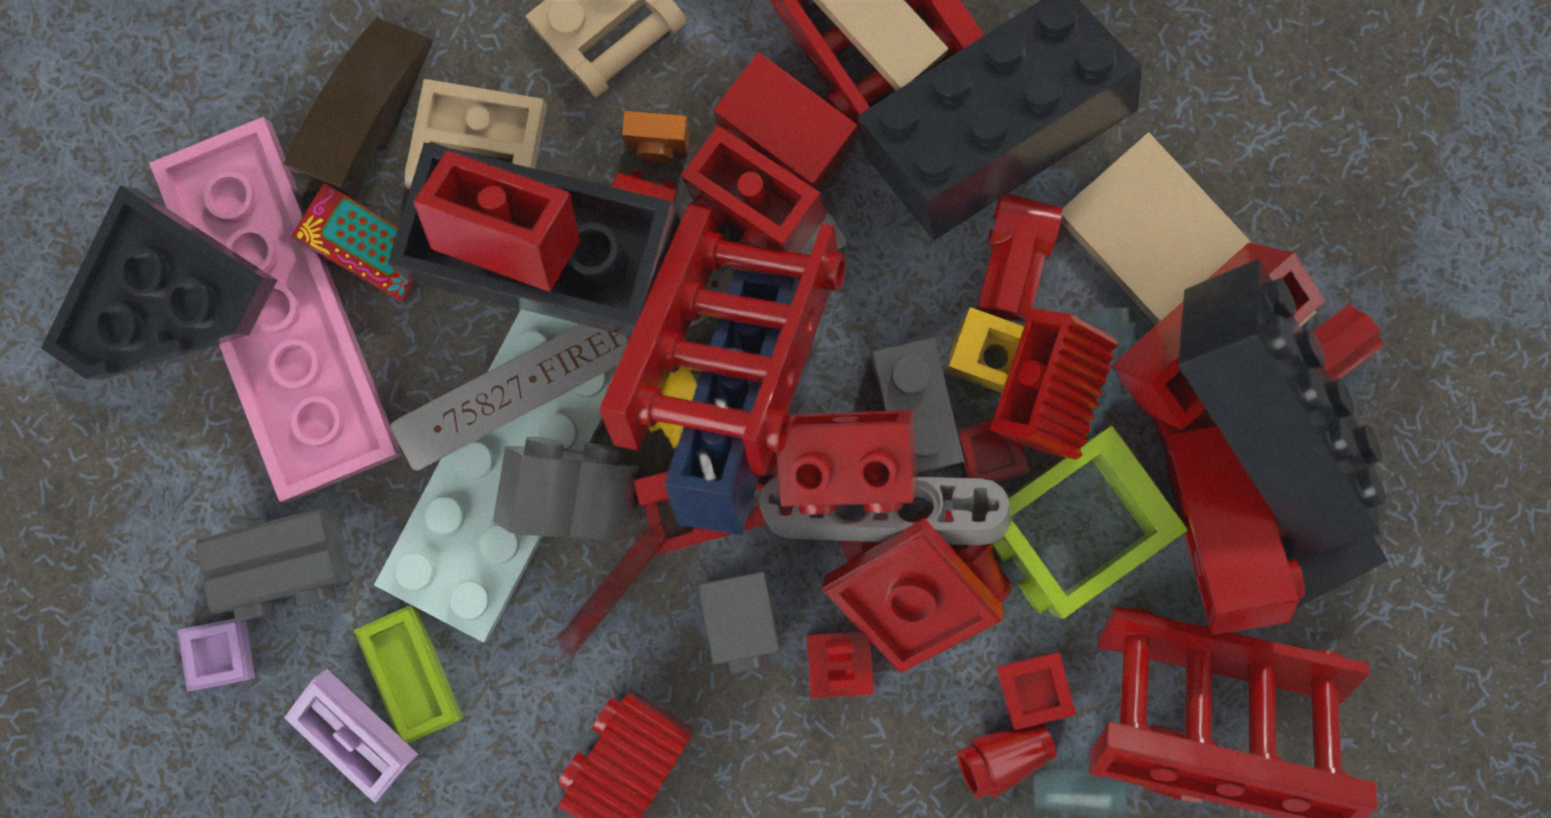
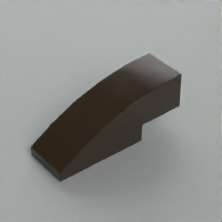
M376 17L359 36L325 84L302 124L283 165L301 178L321 186L325 182L344 195L356 199L378 147L382 149L387 147L433 41Z

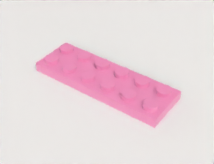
M261 117L149 164L167 209L277 279L250 335L221 343L219 346L278 500L282 503H289L402 456V453L390 428L388 417L325 257L291 238L292 233L306 213V209L290 169L283 165L286 158L273 125L265 117Z

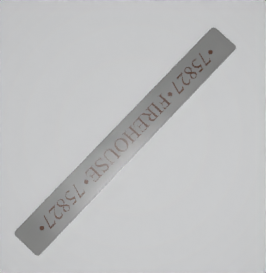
M825 213L826 218L821 224L834 225L837 249H840L846 245V238L831 214ZM821 224L800 253L811 254ZM721 266L719 271H712L706 285V290L727 294L734 271L749 270ZM701 315L698 321L692 320L690 327L709 317ZM580 324L394 420L390 428L413 470H420L618 366L630 336Z

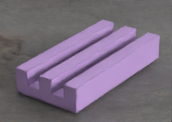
M328 669L313 678L284 717L374 803L391 789L392 784L400 778L405 768L418 756L416 751Z

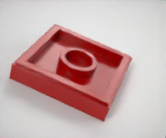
M925 518L824 576L821 587L827 596L900 673L1003 620L1004 606Z

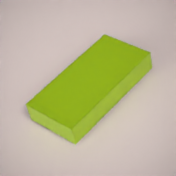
M409 605L354 630L395 732L407 744L463 719L418 608Z

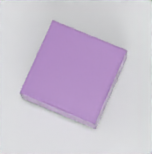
M230 619L178 630L187 692L255 678L246 621L236 622V619Z

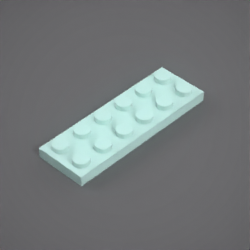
M520 310L488 372L580 324ZM617 366L441 458L374 586L483 643L488 642L543 537L511 533L493 522L505 446H525L526 437L534 436L562 441L565 443L564 451L584 452L585 443L593 442L604 421L599 408Z

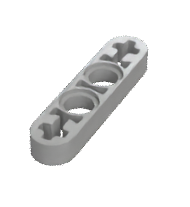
M778 476L771 479L763 487L759 497L760 509L770 531L779 537L788 539L883 542L914 524L900 518L898 510L886 513L867 511L863 517L847 521L836 516L835 511L824 514L823 518H817V515L801 513L799 506H794L791 515L783 516L779 507L784 506L780 505ZM918 477L915 498H924L932 503L934 506L933 512L926 520L948 544L979 546L992 544L1001 539L1008 531L1011 521L1008 495L1000 485L990 480L977 478ZM943 500H952L953 510H951L953 522H945L946 516ZM976 503H988L990 512H987L985 521H973L971 512H974Z

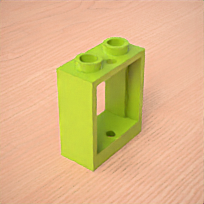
M1113 426L1101 429L1086 440L1087 443L1080 448L1083 456L1079 459L1073 460L1061 457L1008 495L1011 519L1014 514L1092 460L1145 533L1144 536L1064 592L1011 519L1008 531L1001 539L993 543L991 550L1002 562H1005L1010 557L1025 576L1018 583V586L1028 602L1039 614L1048 609L1052 616L1061 619L1066 618L1188 531ZM989 509L981 514L984 520L987 512H990Z

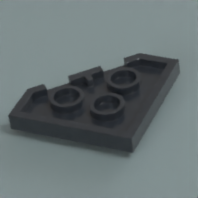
M120 186L41 349L85 379H107L250 335L277 279L140 190Z

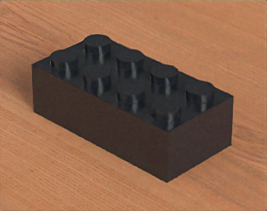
M1040 0L859 114L857 118L865 155L934 241L1138 111L1142 65L1080 0Z
M424 142L387 265L413 283L631 337L681 220L672 201ZM447 150L570 193L580 241L550 292L431 249L414 205V200Z
M1256 259L1184 289L1178 366L1301 557L1379 535L1378 506L1386 503V496L1374 467L1375 463L1382 461L1378 440L1369 425L1359 427L1354 419L1353 401L1341 378L1331 380L1323 367L1326 365L1323 348L1312 329L1302 331L1295 320L1296 307L1286 283L1281 278L1272 281L1260 259Z

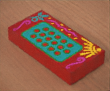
M324 182L292 233L291 238L399 302L404 301L414 284L387 265L398 227Z

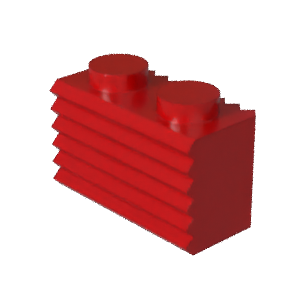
M1030 308L989 431L998 433V435L1014 440V442L1036 451L1073 460L1079 459L1083 456L1080 448L1087 443L1086 437L1091 431L1090 422L1095 419L1092 411L1099 407L1096 399L1103 395L1100 387L1107 383L1105 378L1111 370L1109 362L1115 358L1112 351L1119 346L1117 340L1072 314Z
M633 690L624 697L622 702L611 697L591 730L601 735L588 757L578 751L557 785L566 790L564 797L557 807L575 818H642L695 729Z

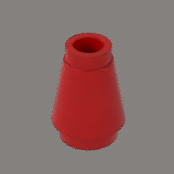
M1043 724L1015 731L1011 729L969 738L968 746L957 750L956 755L960 771L971 793L977 799L986 795L996 799L1044 766L1046 762L1055 759L1057 752L1050 733Z

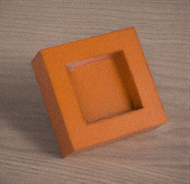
M624 111L622 136L628 151H636L637 158L653 163H669L673 161V155L688 156L690 129L687 116Z

